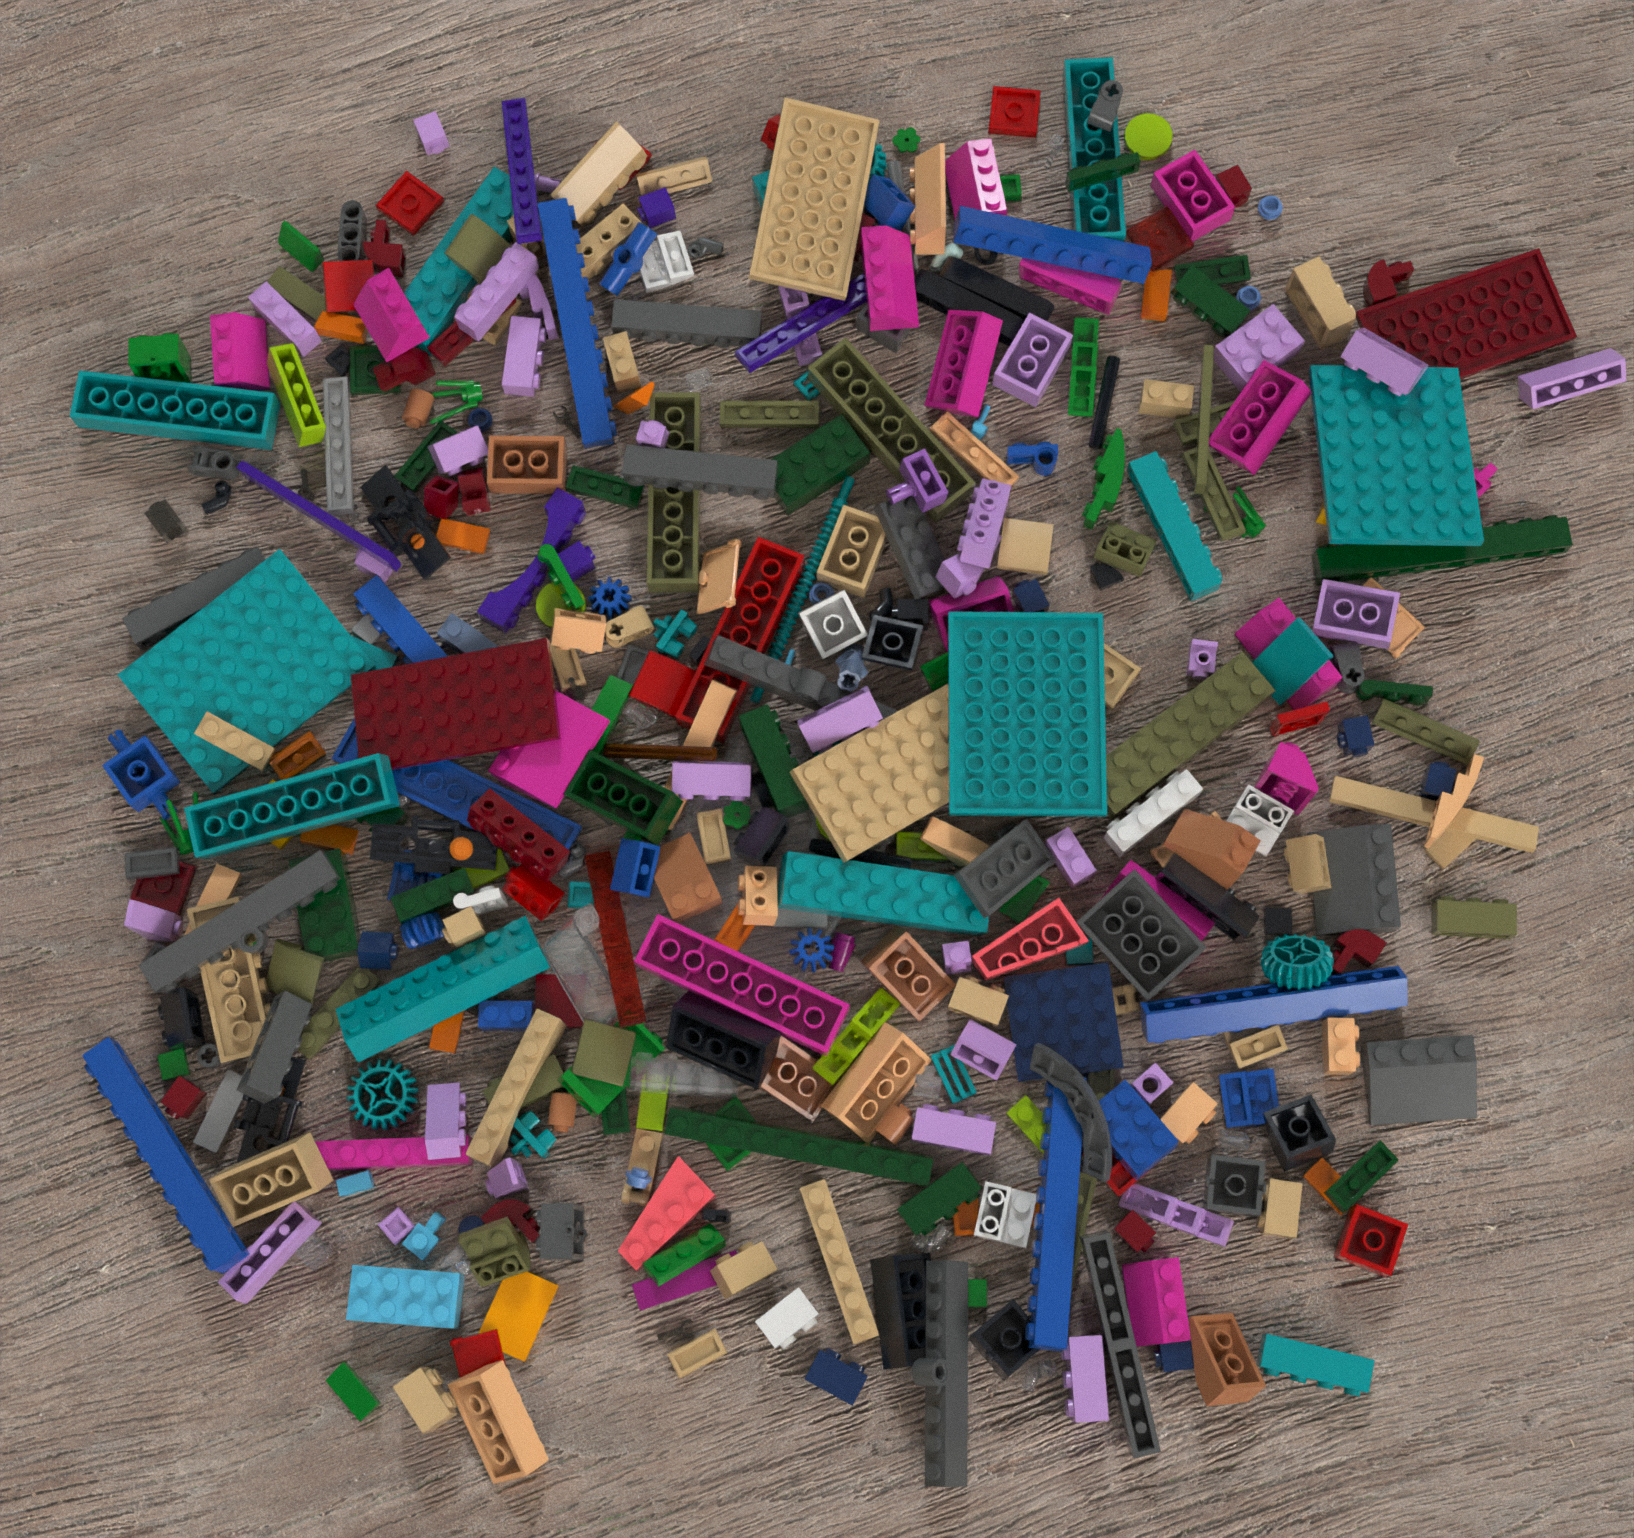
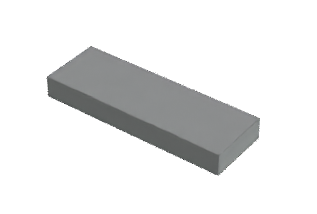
M227 1070L193 1143L219 1154L244 1102V1099H242L243 1093L237 1091L242 1075Z

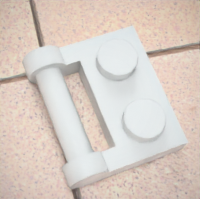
M494 886L481 888L479 893L470 896L459 893L453 899L455 907L460 909V911L472 906L478 915L508 907L506 896L499 887L494 888Z

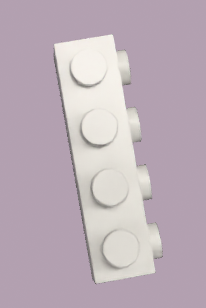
M1187 769L1181 774L1178 771L1173 773L1166 780L1168 783L1162 789L1158 786L1146 795L1148 800L1141 805L1138 802L1126 811L1128 815L1121 821L1119 818H1116L1106 827L1108 831L1104 836V840L1119 858L1201 794L1203 788Z

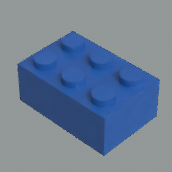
M1126 1080L1122 1081L1099 1100L1109 1128L1112 1154L1136 1181L1177 1147L1178 1139Z

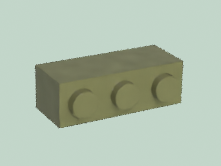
M1452 896L1439 897V900L1431 904V935L1512 939L1517 935V904H1510L1506 899H1493L1492 903L1482 902L1481 898H1466V901H1456V898Z
M555 1054L549 1055L527 1092L519 1111L551 1096V1093H557L565 1089L557 1081L565 1072ZM501 1077L488 1082V1088L482 1090L489 1105L502 1080Z

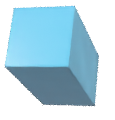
M364 1171L336 1180L339 1196L341 1197L375 1188L371 1171Z

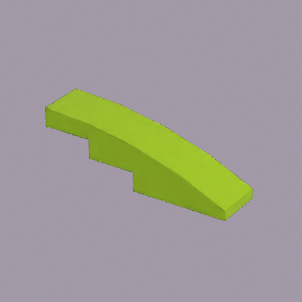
M880 987L835 1039L828 1056L823 1055L812 1069L830 1084L834 1085L901 1003Z

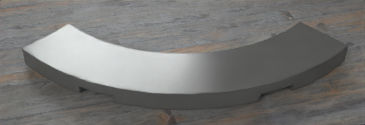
M1041 1043L1035 1044L1029 1069L1044 1077L1055 1088H1059L1064 1093L1077 1122L1081 1124L1084 1138H1082L1084 1149L1082 1172L1107 1182L1110 1180L1112 1168L1111 1138L1104 1112L1097 1097L1083 1076L1065 1058Z

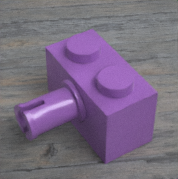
M923 449L903 458L899 471L905 482L886 490L887 498H891L889 502L894 505L896 502L912 496L922 513L945 503L948 490L927 451Z

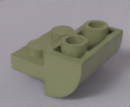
M1110 521L1096 549L1094 559L1141 578L1157 540Z
M508 1217L460 1233L458 1241L471 1260L469 1268L481 1287L521 1274L530 1269V1251L526 1238L522 1231L517 1232Z

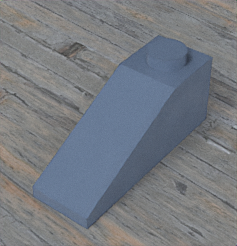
M452 613L437 632L441 642L459 654L498 647L471 625Z

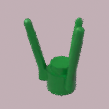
M473 380L436 381L438 386H457L460 389L430 393L434 397L461 394L462 402L467 401V403L432 419L430 423L435 424L469 408L478 407L477 402L483 401L480 382H474Z
M1237 486L1236 490L1239 495L1234 493L1233 497L1247 515L1242 520L1246 531L1241 536L1245 538L1249 535L1253 539L1267 525L1258 515L1241 487Z
M193 792V805L199 804L197 792ZM167 800L166 804L178 833L175 835L169 823L163 820L162 816L160 821L173 841L174 846L178 848L180 855L192 853L194 850L189 829H182L171 800Z

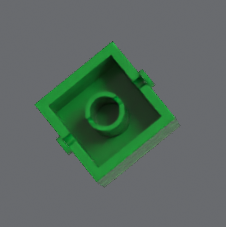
M164 333L157 336L140 335L136 338H128V365L135 377L192 383L191 356L179 334Z

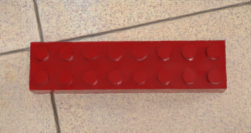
M761 537L757 538L736 583V605L730 608L725 607L675 716L677 725L690 730L711 681L716 680L737 690L715 741L725 743L751 684L704 665L711 645L719 635L765 655L804 569L805 555Z

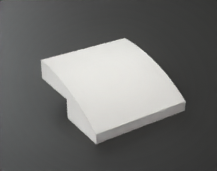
M681 231L657 235V239L652 242L643 256V266L639 273L646 293L677 284L694 276Z

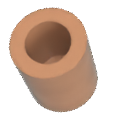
M411 389L402 415V419L406 421L405 424L414 429L425 426L435 397L424 390Z
M551 1093L548 1126H553L552 1131L568 1133L569 1128H574L577 1100L571 1094Z
M902 1103L899 1107L893 1104L874 1130L886 1141L896 1146L915 1121L911 1117L913 1112Z

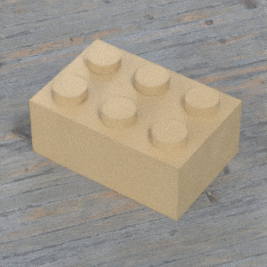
M1320 256L1293 268L1285 291L1319 349L1323 350L1346 339L1355 322L1356 312L1353 306L1348 304L1343 297L1344 293L1341 286L1333 280L1328 264L1323 263Z
M843 505L817 570V582L825 583L833 588L845 590L847 593L865 598L887 542V536L877 516Z

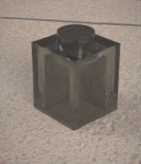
M166 499L155 502L144 513L167 544L188 530Z

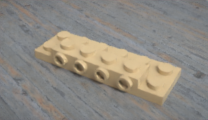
M234 897L187 909L191 931L236 904L241 898ZM255 934L251 935L248 939L250 946H253V942H257ZM231 948L223 953L225 957L213 965L207 963L200 968L202 970V981L221 1063L251 1056L270 1009L271 1003L266 1004L264 994L268 993L267 982L265 978H260L258 968L262 967L260 953L251 954L242 951L240 948L233 951Z

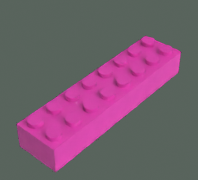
M657 914L634 960L637 967L687 991H691L779 1030L782 1036L826 1057L850 1010V1004Z

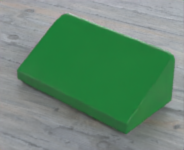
M284 220L278 238L279 245L310 272L315 271L324 262L320 249Z
M343 1362L325 1380L360 1422L381 1404L379 1399L348 1362Z

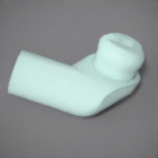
M956 243L945 246V253L943 255L934 256L929 266L930 270L939 273L948 256L960 259L963 255L962 248Z

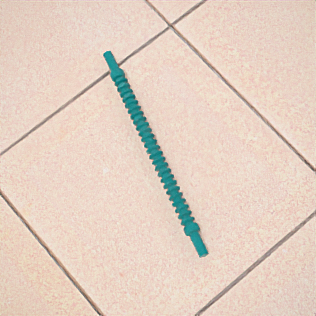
M846 476L837 498H834L831 503L830 515H826L827 521L823 522L825 527L820 529L822 534H818L819 540L815 541L817 546L812 547L814 552L809 554L811 559H807L808 565L804 566L806 571L801 573L803 578L798 579L800 584L796 585L797 591H793L794 597L790 598L792 603L787 605L789 610H785L786 616L782 617L784 622L779 623L781 629L776 630L778 635L773 637L775 642L771 643L772 649H768L770 654L767 656L778 660L779 657H782L781 651H785L784 645L788 644L786 639L791 637L789 632L794 630L792 625H796L795 619L799 618L797 613L801 612L802 609L800 607L805 605L803 600L807 599L806 593H809V587L813 586L811 581L816 580L814 574H817V568H819L843 505H848L846 501L855 482V479ZM755 686L750 701L759 704L764 689Z

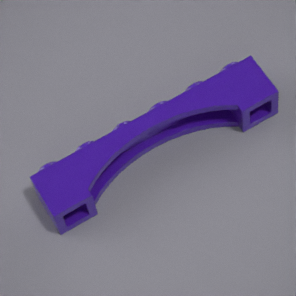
M557 487L544 507L548 516V524L542 545H552L558 554L561 547L569 543L573 534L572 530L576 524H581L586 512L583 501ZM536 555L530 566L513 583L496 593L490 591L477 610L480 619L505 634L509 628H514L519 620L518 614L523 607L526 608L530 604L533 597L532 592L536 586L540 587L545 580V572L548 569L546 563H541Z

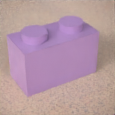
M478 425L428 446L439 473L447 472L449 476L462 471L461 466L470 463L471 466L485 461L483 456L488 454V447Z
M1069 827L1046 840L1045 846L1055 858L1056 866L1071 889L1094 877L1097 870Z
M970 1019L950 1055L997 1081L1017 1044Z

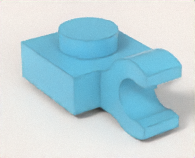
M435 1212L428 1220L426 1226L418 1222L402 1245L422 1261H425L441 1240L435 1233L446 1221V1218L439 1212Z

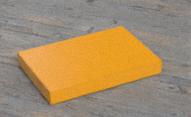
M527 1271L502 1280L479 1333L497 1329L502 1351L526 1362L559 1285Z

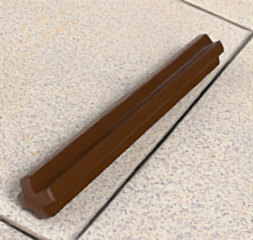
M606 743L603 747V756L609 758L715 761L717 759V749L715 747Z

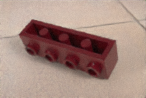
M492 789L484 793L470 807L467 817L470 826L487 836L493 845L505 850L515 862L524 865L534 877L547 883L566 864L570 850Z

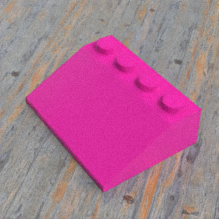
M555 691L561 739L501 750L488 772L504 785L557 808L589 750L592 751L610 721L562 693Z

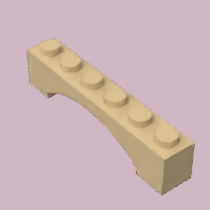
M536 1009L465 1153L467 1156L491 1168L501 1162L508 1147L507 1143L527 1092L552 1050L556 1049L567 1027L561 1019Z
M825 1179L801 1187L800 1191L853 1344L879 1336Z

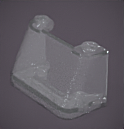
M589 903L578 909L546 940L543 952L581 1020L584 1022V1019L610 1024L621 1018L628 1010L630 1012L634 1011L644 992L638 981L630 975H622L612 980L587 937L599 925L598 913L592 903Z

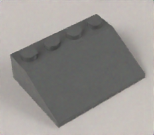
M1391 824L1361 825L1307 833V836L1317 834L1324 837L1331 881V889L1312 892L1316 936L1343 935L1345 932L1353 929H1363L1372 933L1397 931L1401 927Z
M1135 869L1076 922L1147 1001L1158 994L1207 948Z
M1473 1035L1367 1042L1360 1046L1370 1126L1477 1118V1060Z

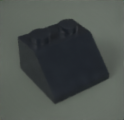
M874 615L862 660L912 671L917 663L922 644L923 625Z
M763 807L760 812L755 811L748 821L750 827L745 834L741 832L733 843L736 846L734 848L735 855L752 866H765L790 830L789 818L787 816Z
M179 987L161 996V1005H158V1013L160 1019L164 1020L165 1030L162 1031L164 1045L173 1051L206 1045L198 994L186 987Z
M1312 1094L1263 1112L1272 1149L1284 1172L1333 1153L1336 1138Z

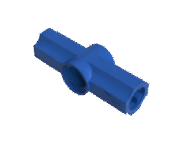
M638 222L625 244L615 249L613 253L614 261L599 284L618 296L632 273H636L642 268L643 256L657 236V233Z

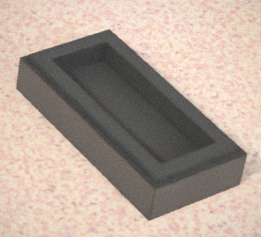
M628 644L617 678L634 684L650 650Z
M177 847L124 853L127 880L180 874L179 850Z

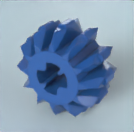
M608 577L605 584L602 580L597 581L599 588L591 587L590 590L593 595L589 596L588 600L592 603V612L598 611V614H607L608 619L611 620L613 619V614H617V616L622 615L621 609L629 611L630 607L627 603L632 601V597L627 594L629 587L627 585L622 586L620 579L613 583L612 578ZM611 595L614 600L609 602L608 599L606 600L607 596Z
M435 912L420 915L406 921L400 927L403 942L409 949L427 946L445 937L442 932L445 924L440 915Z
M811 927L807 928L808 936H804L801 931H798L797 935L801 941L792 939L791 944L797 948L789 950L790 955L797 956L794 958L793 964L798 965L803 961L801 965V971L803 972L806 971L808 965H811L812 973H816V964L825 969L826 964L823 959L827 961H832L833 956L826 953L834 950V945H825L830 941V936L827 935L821 939V929L817 930L816 935H812ZM812 945H816V951L819 952H813L811 956L807 955V949L805 948H811Z

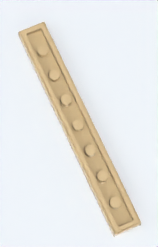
M1335 776L1333 779L1329 798L1331 803L1426 827L1430 826L1436 804L1434 800ZM1461 808L1446 831L1534 853L1539 827Z

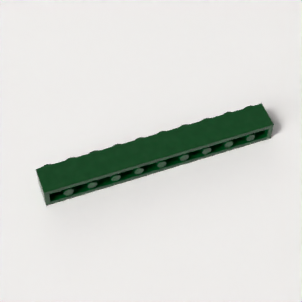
M1549 515L1542 518V520L1533 521L1532 518H1525L1512 524L1502 521L1489 527H1483L1482 525L1484 542L1481 546L1343 544L1342 546L1334 547L1333 544H1325L1316 549L1312 560L1317 585H1322L1323 579L1347 582L1370 579L1371 577L1378 578L1563 554L1573 546L1567 516L1558 518L1557 515Z
M675 1105L669 1108L665 1135L929 1186L933 1156Z

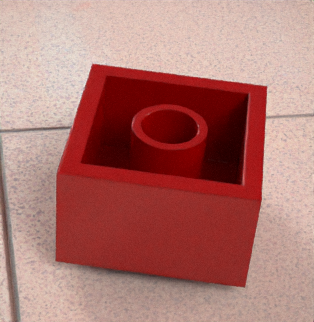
M1358 1204L1353 1205L1349 1209L1333 1257L1383 1277L1392 1276L1408 1224Z

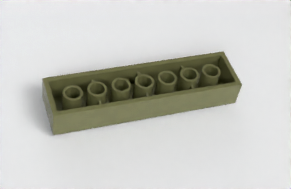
M846 337L807 367V379L839 415L843 414L860 439L900 484L905 482L899 471L902 459L923 449L927 451L948 490L945 503L925 511L935 523L973 494L976 484L973 479Z
M700 392L651 394L649 420L662 423L663 426H666V430L669 431L665 449L701 452L702 403ZM648 484L647 587L649 593L699 592L701 490L693 489V491L686 492L679 490L677 487L659 489Z
M1243 651L1106 755L1107 815L1111 820L1123 813L1271 699L1276 690Z

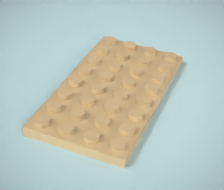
M784 98L748 279L845 301L880 120Z
M948 684L881 720L877 726L863 730L789 772L843 863L949 803Z

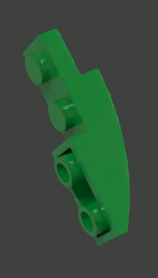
M1116 428L1113 435L1108 434L1103 448L1106 449L1103 457L1098 456L1093 467L1096 470L1094 479L1097 480L1092 492L1095 499L1092 504L1087 503L1082 514L1085 517L1083 526L1093 530L1102 509L1112 513L1121 487L1125 467V448L1122 431L1119 428Z

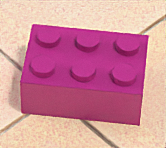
M1195 149L1153 173L1150 187L1189 243L1231 220L1235 209L1234 204Z

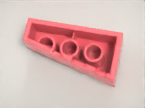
M1057 898L972 955L971 960L981 977L986 981L1087 944L1089 940L1060 898Z
M678 1156L618 1249V1252L639 1272L643 1268V1262L658 1254L717 1196Z

